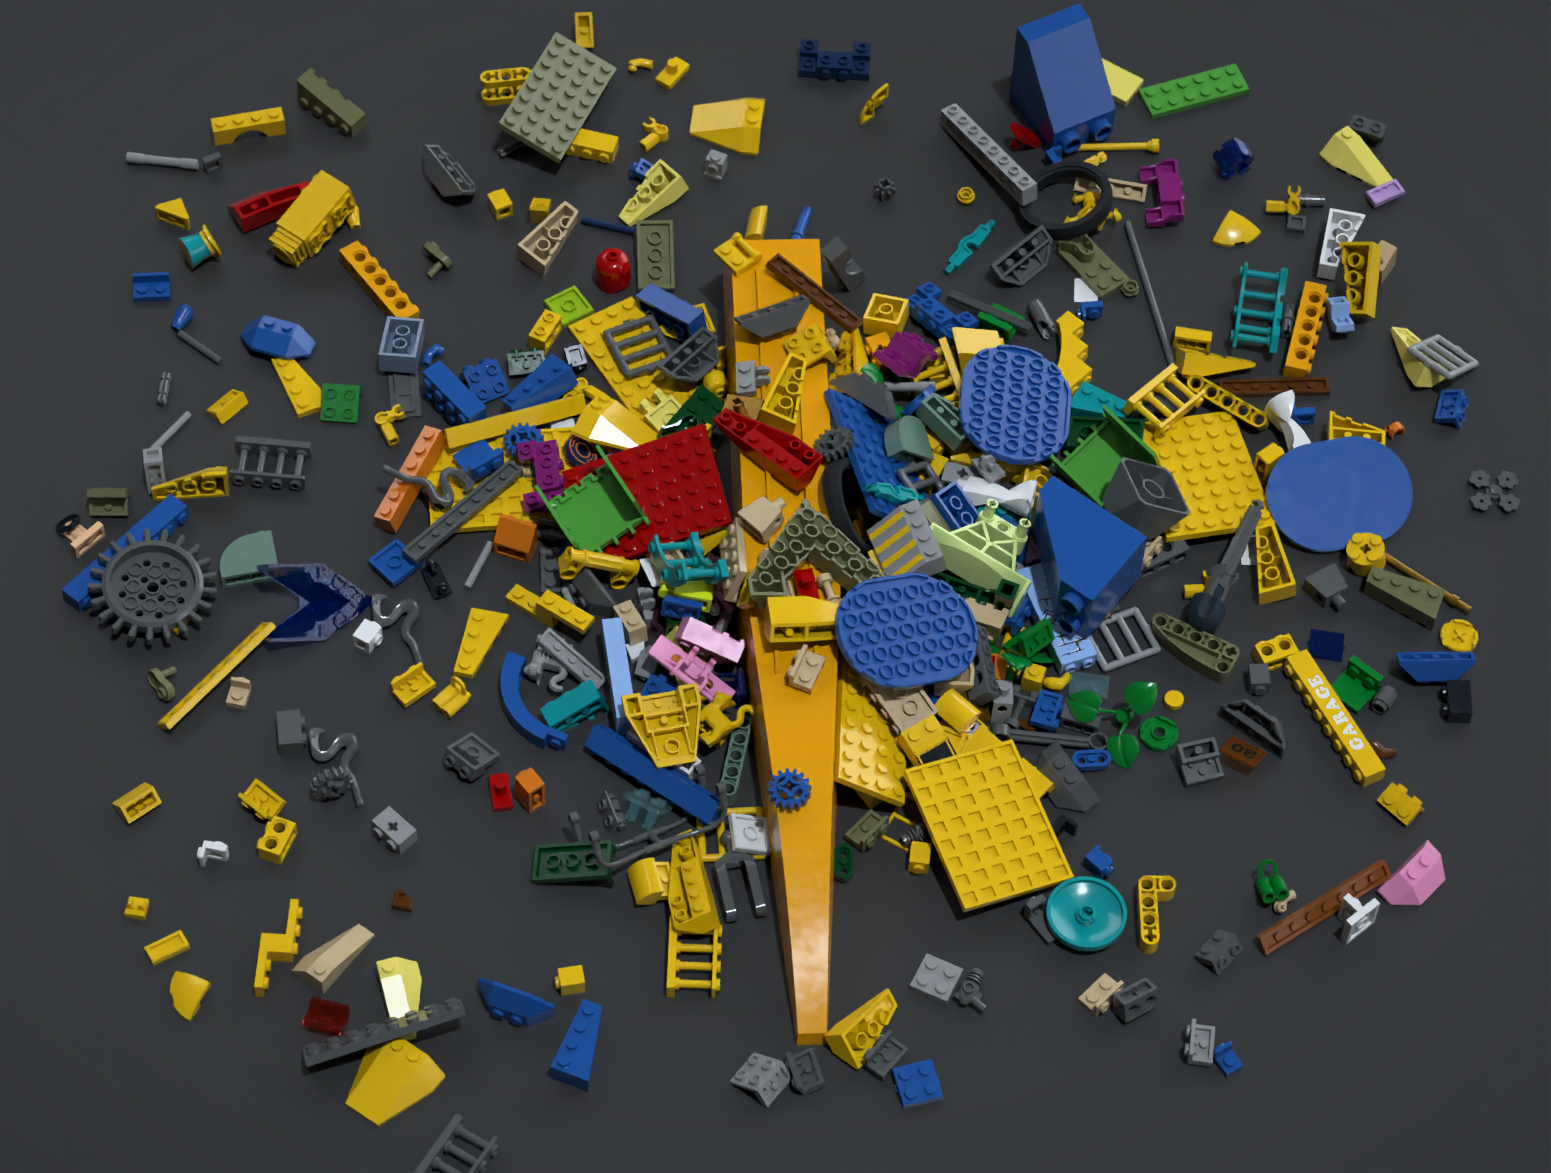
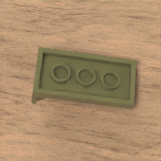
M636 220L638 291H642L650 283L661 287L664 291H675L673 220Z
M1087 234L1074 238L1069 242H1057L1055 254L1101 300L1121 289L1124 282L1130 280Z

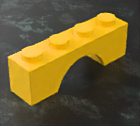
M282 107L211 118L215 146L233 143L238 135L251 130L264 132L268 137L286 134Z

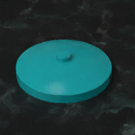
M1080 876L1062 882L1052 891L1047 902L1046 920L1052 934L1064 945L1080 951H1097L1110 946L1121 936L1127 920V909L1121 894L1112 885L1095 877Z

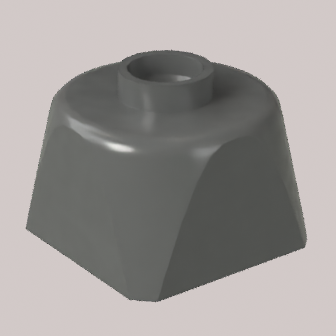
M1126 457L1121 459L1103 497L1106 511L1145 535L1147 540L1156 539L1190 514L1181 491L1169 470Z

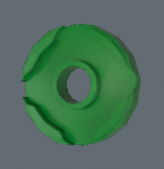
M1163 716L1150 717L1141 725L1139 731L1140 741L1150 751H1169L1176 745L1178 740L1177 726L1169 718ZM1161 731L1164 736L1158 737L1154 732Z

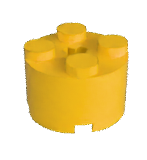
M1355 533L1349 540L1346 547L1349 568L1356 575L1368 577L1372 566L1383 570L1386 564L1385 546L1379 535Z

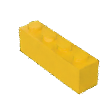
M580 128L565 154L613 164L619 148V137Z

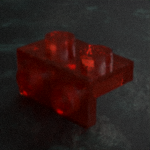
M312 996L309 1009L303 1018L302 1026L342 1036L349 1023L351 1007L346 1004Z

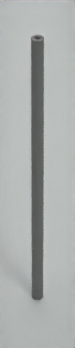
M1126 221L1124 226L1168 365L1172 363L1176 365L1131 221Z

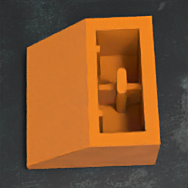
M501 514L493 541L494 553L530 564L538 547L537 525L531 521L517 519L512 515Z

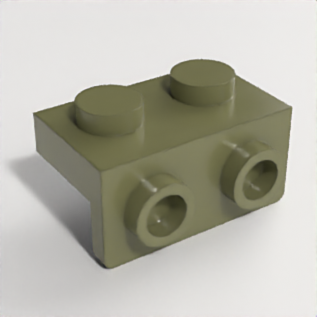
M870 809L845 833V839L863 852L867 847L871 848L874 845L877 837L884 835L888 831L889 817L885 815L882 818Z

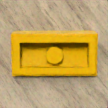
M232 389L210 406L206 412L217 422L224 424L248 404V400L243 392Z

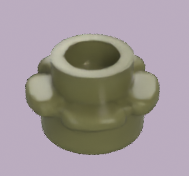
M1127 280L1121 287L1122 292L1126 296H1136L1139 293V286L1135 280Z

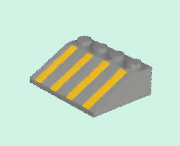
M918 499L897 507L867 530L869 539L886 576L905 573H923L931 576L947 570L942 551Z

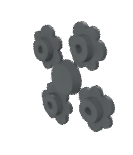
M1484 470L1472 471L1469 482L1475 484L1477 488L1481 486L1487 487L1486 494L1478 492L1476 496L1471 497L1470 501L1473 503V507L1481 511H1487L1488 507L1492 506L1490 499L1498 500L1500 498L1499 506L1503 507L1505 512L1518 510L1520 499L1514 497L1513 494H1508L1507 496L1503 494L1502 488L1506 487L1512 489L1513 486L1518 485L1519 480L1515 478L1516 474L1509 473L1506 470L1502 471L1501 475L1497 476L1498 486L1495 484L1489 485L1490 475L1486 474Z

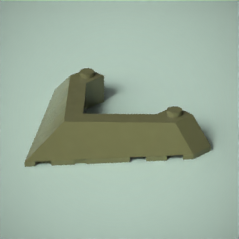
M805 498L766 554L759 561L756 568L749 575L747 585L750 598L762 608H766V597L788 596L786 582L807 560L824 573H830L832 579L847 591H850L854 586L863 581L886 576L880 571L881 568L870 558L864 557L860 553L861 549L838 528L836 529L831 524V521L820 511L816 512Z

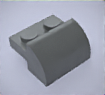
M1215 736L1176 746V762L1178 770H1181L1185 786L1224 777Z

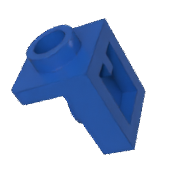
M1061 145L1045 151V163L1047 166L1062 162L1063 148Z
M641 157L637 163L633 162L630 166L629 171L631 173L628 178L632 180L634 176H637L644 181V175L653 164Z
M1080 302V309L1077 310L1076 315L1077 318L1084 322V327L1087 318H1102L1103 302Z
M1294 401L1291 419L1298 425L1314 424L1315 407L1296 409Z
M1231 1041L1226 1044H1219L1215 1047L1213 1053V1062L1226 1078L1244 1067V1064L1232 1050L1233 1044Z

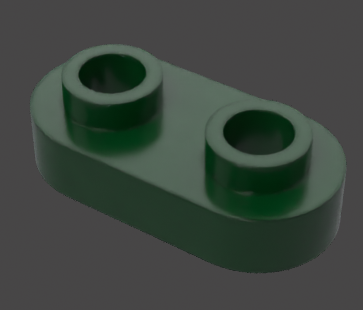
M841 843L834 848V877L840 882H846L853 877L854 850L849 844Z

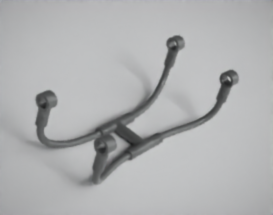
M700 763L693 766V769L697 776L698 784L706 789V771L703 764ZM721 781L715 784V790L722 807V815L716 822L706 827L678 836L674 835L663 840L658 837V835L666 833L667 830L677 827L694 817V815H687L669 825L654 828L636 835L630 840L615 844L618 849L648 839L653 842V844L643 847L642 850L610 863L603 861L599 843L600 836L597 830L588 832V838L592 844L594 856H596L601 866L606 868L615 867L640 855L649 854L678 843L679 840L704 833L719 826L727 816L728 800L725 783ZM576 811L568 813L574 837H576L577 842H583L578 813Z

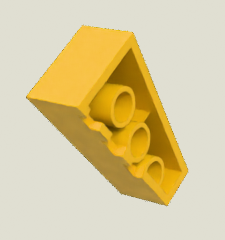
M1339 242L1343 255L1341 257L1342 264H1344L1345 270L1344 280L1347 285L1346 295L1350 303L1349 314L1357 318H1375L1382 246L1374 242Z
M789 352L761 408L758 421L789 434H794L807 359Z

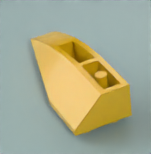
M808 596L766 597L764 635L769 642L836 639L835 615L839 603Z

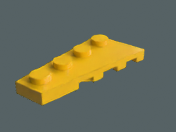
M471 608L454 667V676L474 678L484 661L485 655L492 648L494 640L499 636L502 627L509 620V614Z

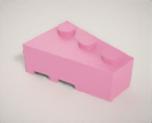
M692 617L682 618L674 637L680 641V645L686 648L696 645L699 648L697 654L702 656L708 655L720 665L723 663H738L747 642L742 639L737 641L729 637L730 634L726 632L721 633L713 629V626Z

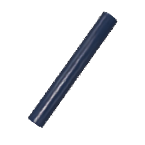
M584 216L581 220L582 224L631 235L635 233V228Z

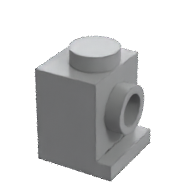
M711 149L705 159L704 176L721 181L727 170L728 155Z

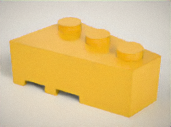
M1330 410L1327 421L1326 440L1358 436L1369 438L1385 445V430L1363 423V425L1352 421L1350 417H1340L1335 415L1336 412Z

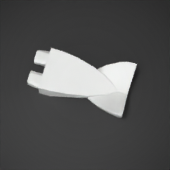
M1292 390L1273 397L1269 400L1265 409V414L1269 421L1284 434L1288 452L1298 446L1311 443L1304 430L1291 419L1295 395Z
M970 476L967 481L961 479L957 481L974 506L986 504L988 499H994L993 504L997 501L1004 508L1027 518L1034 505L1037 490V481L1034 480L1025 481L1010 490L994 482L989 484L985 479Z

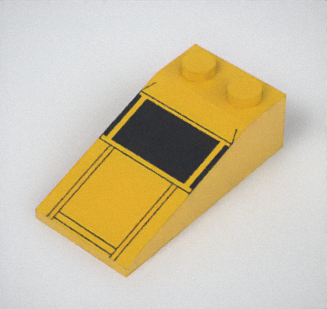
M934 714L901 732L897 739V742L914 767L957 755Z

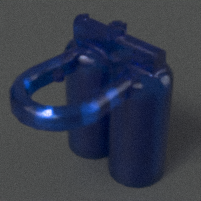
M740 667L736 673H720L716 675L719 679L722 677L734 678L733 681L723 682L736 691L733 695V701L736 703L734 707L736 709L747 704V701L750 700L748 676L743 672V668Z

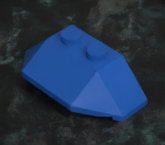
M266 315L249 322L240 335L241 340L245 342L250 350L282 359L310 357L316 347V342L299 324Z
M1473 652L1396 653L1399 665L1420 683H1430L1431 681L1446 683L1447 679L1457 680L1476 664Z
M480 977L478 979V991L488 1013L496 1019H505L513 1025L529 1027L555 1016V1004L551 1002H546L537 996L496 981Z

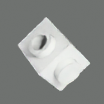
M364 619L352 635L353 645L370 654L376 645L379 646L383 640L382 627L375 621Z

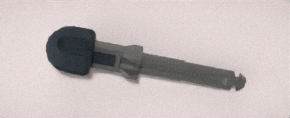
M1260 499L1252 501L1254 505H1249L1221 563L1212 566L1210 570L1211 578L1204 592L1194 594L1188 605L1185 615L1186 623L1198 632L1205 631L1211 634L1217 631L1225 617L1227 607L1223 601L1230 587L1239 577L1235 570L1262 515L1260 509H1264L1263 502Z

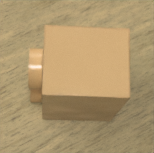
M628 600L613 606L614 618L621 617L624 638L630 647L648 641L647 626L632 601Z

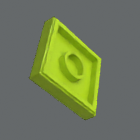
M575 285L544 300V305L549 311L562 316V329L594 314V309Z

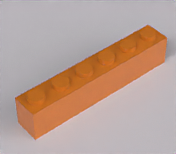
M425 425L399 471L410 476L428 478L446 446V439L442 430ZM395 478L374 515L379 528L397 533L422 486Z

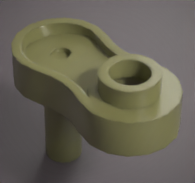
M427 241L422 246L431 257L438 261L426 273L430 278L443 266L449 269L453 264L450 258L439 250L440 247L434 241L431 243Z
M174 666L163 671L155 667L146 673L149 684L156 690L158 697L164 701L175 697L174 687L166 679V677L177 673Z

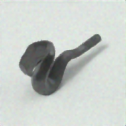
M385 464L381 470L404 482L423 486L431 505L441 511L451 508L454 502V492L447 478L460 484L464 488L463 494L468 493L475 485L472 478L464 471L448 467L442 470L439 476L440 486L443 491V496H440L435 486L427 478L410 476Z
M373 594L371 600L373 620L380 626L384 627L393 624L402 613L407 612V616L401 626V636L410 646L415 664L417 665L419 662L423 664L418 644L410 634L411 627L420 616L417 602L412 599L402 600L395 606L388 617H384L381 615V604L387 601V596Z
M311 728L309 745L313 759L316 761L329 760L335 756L341 747L346 746L339 766L342 769L346 767L349 771V763L359 750L355 734L350 732L340 734L334 739L330 748L326 752H322L319 749V739L326 734V731L321 728ZM351 772L353 784L350 785L356 806L360 808L364 806L358 781Z

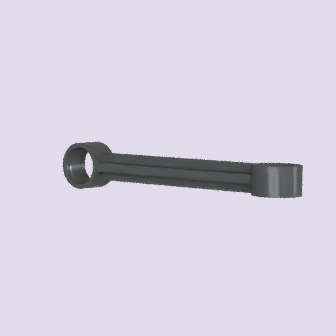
M1003 723L991 726V733L1002 742L1013 739V741L1051 745L1058 741L1061 746L1088 748V750H1107L1108 738L1099 732L1093 733L1090 737L1010 729L1008 725ZM1094 740H1099L1103 742L1105 746L1100 748L1095 747L1092 745L1091 742Z

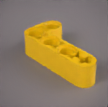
M1143 876L1139 879L1136 892L1139 946L1145 954H1153L1157 950L1160 937L1157 901H1170L1174 897L1176 881L1171 876Z

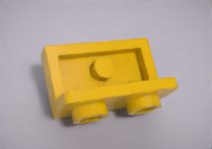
M421 662L417 665H412L405 673L396 676L390 682L391 694L404 708L436 688V683L424 671V665Z
M256 778L244 794L239 792L237 795L242 799L241 803L248 809H251V807L255 809V815L263 821L265 819L272 821L274 815L277 816L287 803Z
M1392 782L1377 801L1408 826L1420 811L1424 812L1425 809L1421 806L1423 802L1416 796L1411 798L1406 794L1409 790L1402 784L1396 785Z

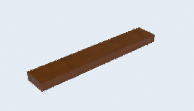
M779 253L766 263V268L800 295L803 294L809 298L810 303L849 334L862 325L863 320Z
M1328 377L1218 380L1217 383L1219 387L1238 398L1275 397L1289 390H1292L1295 396H1330Z

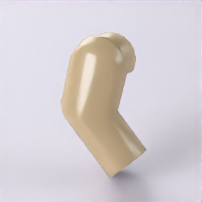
M830 328L826 330L825 334L835 352L840 344V339L835 334V330Z
M1294 890L1289 891L1290 895L1286 900L1275 899L1273 906L1275 912L1278 914L1286 912L1287 902L1297 898Z

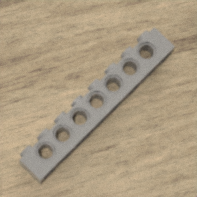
M956 103L941 110V126L1022 207L1037 200V183Z

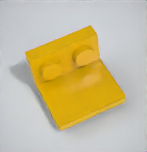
M815 322L784 341L788 352L807 359L806 367L822 357L824 359L828 358L831 363L838 360L823 331Z

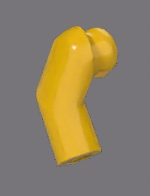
M1065 672L1060 678L1046 677L1043 684L1048 689L1059 691L1072 680V676L1070 673Z

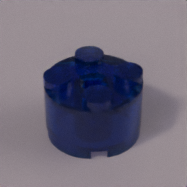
M1239 138L1225 142L1221 145L1223 148L1220 151L1216 150L1212 156L1214 162L1228 180L1234 178L1236 173L1241 171L1242 173L1248 172L1254 160V155L1245 141Z

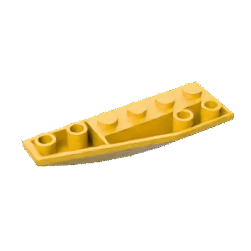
M689 829V830H687V831H685V832H683V833H680V834H678V835H681V834L690 832V831H692V830ZM694 836L672 844L668 902L676 930L704 934L720 927L721 924Z

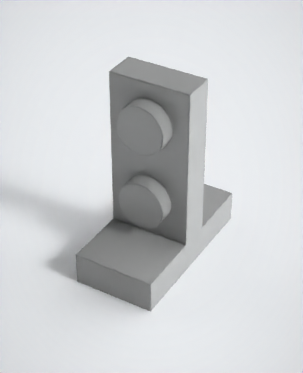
M161 447L142 449L148 494H152L151 487L166 482Z

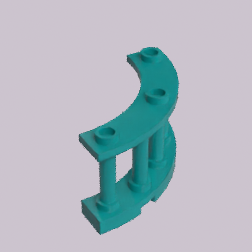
M1248 262L1244 263V267L1240 266L1239 277L1242 278L1238 306L1234 305L1233 316L1236 317L1235 329L1231 330L1230 341H1233V347L1237 346V340L1265 344L1266 347H1269V353L1277 354L1283 302H1280V297L1285 295L1288 268L1281 267L1280 272L1275 274L1249 270ZM1246 277L1275 281V283H1278L1277 293L1268 294L1244 290ZM1243 297L1272 301L1275 304L1274 311L1263 312L1243 309ZM1247 316L1267 319L1269 322H1272V327L1264 328L1240 324V317ZM1239 331L1267 335V337L1241 334Z
M690 532L685 542L660 543L658 535H654L648 543V552L652 554L661 579L671 587H681L687 582L704 581L712 585L721 584L730 577L726 559H718L713 564L708 558L703 557L704 550L698 532ZM685 549L688 551L690 558L667 560L663 551ZM686 566H691L692 569H686Z

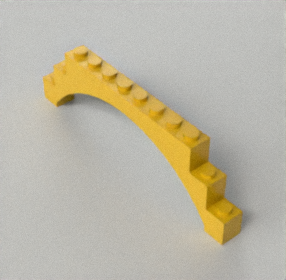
M1067 311L1055 323L1057 328L1055 333L1058 334L1060 344V359L1057 366L1062 371L1061 374L1065 380L1068 381L1071 397H1073L1083 381L1091 382L1093 369L1084 363L1088 357V345L1080 340L1084 334V322L1070 311ZM929 427L926 428L933 453L942 455L947 450L954 456L970 451L975 453L982 452L970 440L954 452Z

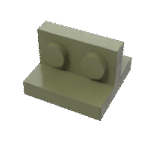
M131 488L87 489L89 515L128 516Z

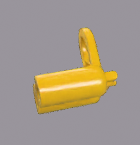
M452 676L450 678L451 684L431 700L432 706L437 711H441L448 719L465 706L472 696L466 690L463 681L456 676Z

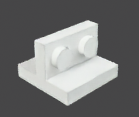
M1349 893L1343 897L1338 918L1345 924L1340 939L1345 945L1375 922L1380 902L1373 898L1365 906H1362L1357 898H1353Z

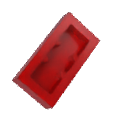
M1015 122L1009 126L1015 136L1009 143L1014 150H1018L1024 143L1036 149L1041 145L1034 131Z
M813 569L798 570L793 575L798 596L820 599Z
M508 773L488 775L493 813L512 811L513 803Z

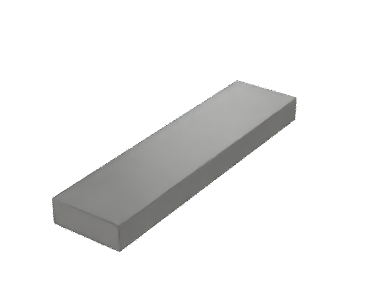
M550 627L536 641L542 649L581 683L591 679L599 689L606 681V676Z

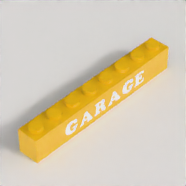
M1305 649L1286 657L1284 665L1285 674L1288 677L1290 676L1295 689L1300 691L1305 704L1312 709L1314 718L1321 723L1324 733L1333 741L1335 750L1340 752L1345 765L1349 766L1352 770L1354 779L1362 787L1382 780L1386 768L1308 650Z

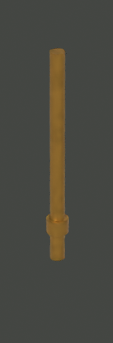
M1385 552L1386 562L1414 580L1439 587ZM1445 591L1443 598L1448 601V604L1454 608H1460L1467 614L1471 612L1472 607L1461 601L1459 596Z

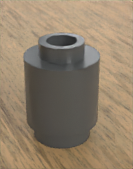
M1390 685L1381 686L1372 699L1371 708L1378 714H1384L1389 711L1398 697L1396 690Z

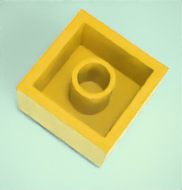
M873 293L863 316L864 334L876 335L886 331L889 338L892 339L896 332H902L909 317V299Z

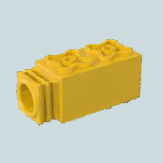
M323 170L316 174L310 184L301 191L299 197L277 221L278 228L268 239L274 254L296 268L299 267L307 256L312 258L321 250L322 245L332 237L337 227L343 224L347 215L351 214L355 209L356 203L350 187Z

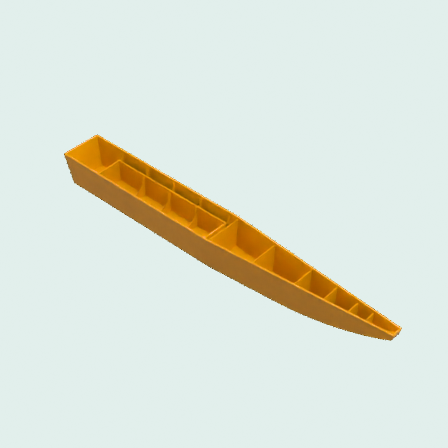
M819 239L745 240L755 251H759L762 254V259L737 277L726 266L724 267L723 290L727 380L729 383L728 394L737 395L736 363L754 360L756 367L766 365L770 368V373L766 375L770 376V384L756 386L757 395L747 397L764 399L765 402L789 354L784 341L814 322L825 335L824 313L812 303L808 306L797 326L792 327L787 332L775 333L774 336L769 338H762L747 330L734 319V317L800 295L765 267L766 263L777 253L823 288ZM738 244L734 246L747 259L751 257ZM823 357L805 369L797 422L793 434L813 449V445L816 444L815 440L820 439L818 435H824V430H831L830 407L824 394L829 389L827 358L824 359ZM730 439L733 521L735 517L739 518L738 511L760 497H765L770 502L781 497L786 503V506L781 510L784 522L766 543L762 542L743 526L747 571L756 568L759 563V553L764 548H770L805 498L816 512L820 511L822 514L827 515L830 521L823 495L822 479L826 465L833 462V459L830 462H827L826 459L823 460L812 481L797 493L756 463ZM809 560L799 568V570L812 568L815 581L820 574L824 573ZM792 576L789 579L794 596H798L794 578ZM833 580L831 584L833 592L841 598V586ZM816 581L820 599L826 600L827 595L824 588H820ZM755 602L754 607L741 609L737 607L739 640L747 641L741 658L748 704L756 709L755 715L750 714L752 718V736L764 817L767 818L771 846L770 862L796 1045L827 1044L824 1035L828 1032L834 848L838 782L834 781L840 648L837 639L769 642L764 635L766 608H762ZM804 644L808 645L807 651L826 657L824 666L811 693L790 686L789 677H787L789 667L791 665L794 666L796 662L794 658L797 650H801ZM786 768L790 772L797 769L798 775L803 772V779L809 778L808 785H811V797L807 799V804H801L800 810L793 807V812H790L787 807L785 811H782L781 805L776 808L775 801H769L771 795H767L768 782L772 781V775L778 777V771L781 770L785 773Z

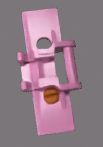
M661 634L647 653L668 669L671 676H676L685 684L697 683L700 695L709 702L713 701L714 694L717 691L732 696L736 692L710 672L717 663L713 658L709 662L704 663L696 656L699 651L696 645L687 654ZM707 682L711 684L710 689L706 686Z

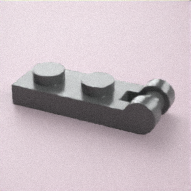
M540 547L541 596L547 589L560 596L559 547H554V549ZM546 557H554V560H546Z

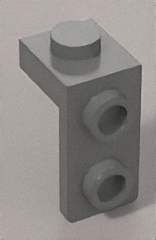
M1041 894L1037 897H1031L1026 902L1024 916L1045 942L1050 944L1057 940V938L1048 927L1045 910L1047 899Z

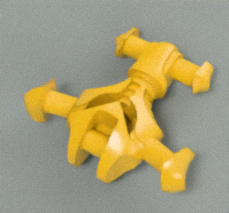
M1087 191L1084 195L1077 196L1074 194L1072 202L1074 204L1083 202L1084 208L1077 213L1076 217L1069 218L1067 215L1063 223L1075 221L1088 214L1096 206V200H1099L1101 192ZM1115 208L1114 212H1110L1106 219H1114L1115 223L1122 219V216ZM1106 219L1097 227L1098 231L1102 230Z

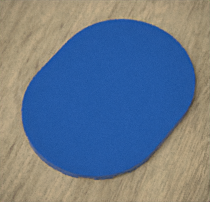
M997 345L994 348H985L968 361L962 374L958 408L961 427L969 440L978 449L987 455L991 454L997 460L1018 465L1044 462L1050 459L1052 454L1055 456L1062 449L1069 433L1071 389L1069 383L1061 374L1062 371L1053 362L1050 363L1043 358L1042 354L1034 350L1016 345Z
M1349 436L1301 445L1287 452L1278 460L1270 472L1265 497L1267 509L1276 522V528L1290 542L1313 552L1331 553L1346 550L1349 540L1355 533L1379 535L1382 541L1390 538L1402 527L1410 513L1413 502V488L1406 467L1392 450L1369 438Z
M905 573L863 581L854 586L842 598L835 615L836 639L844 658L859 675L883 688L904 690L950 681L966 670L976 654L978 629L969 605L963 597H960L953 590L952 586L943 580L929 577L928 574Z

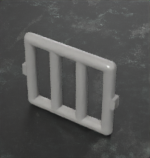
M1439 334L1407 348V352L1423 362V365L1433 369L1448 380L1479 365V362L1462 351V348L1455 346Z
M1137 607L1113 614L1112 618H1104L1097 627L1101 630L1117 660L1107 663L1093 637L1089 636L1097 652L1096 660L1104 672L1161 652V647L1152 633L1151 624L1146 623ZM1134 615L1151 648L1143 651L1140 649L1124 618ZM1117 622L1134 654L1124 657L1107 627L1108 624Z

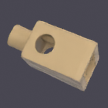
M1383 240L1378 244L1382 246L1378 283H1382L1395 266L1397 247Z
M760 497L737 512L740 523L762 542L766 543L783 524L784 518L781 510L786 506V503L781 497H778L773 502H770L765 497Z

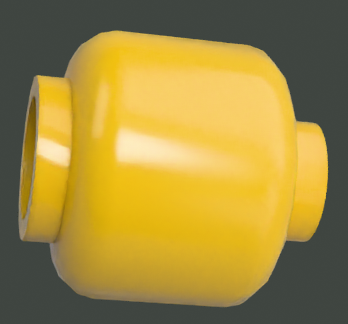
M713 369L702 380L703 386L718 398L724 396L729 389L728 380L722 371Z

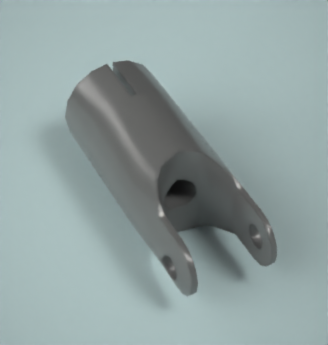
M1040 299L1033 300L1027 305V309L1043 338L1049 340L1048 327L1054 332L1057 331V328Z

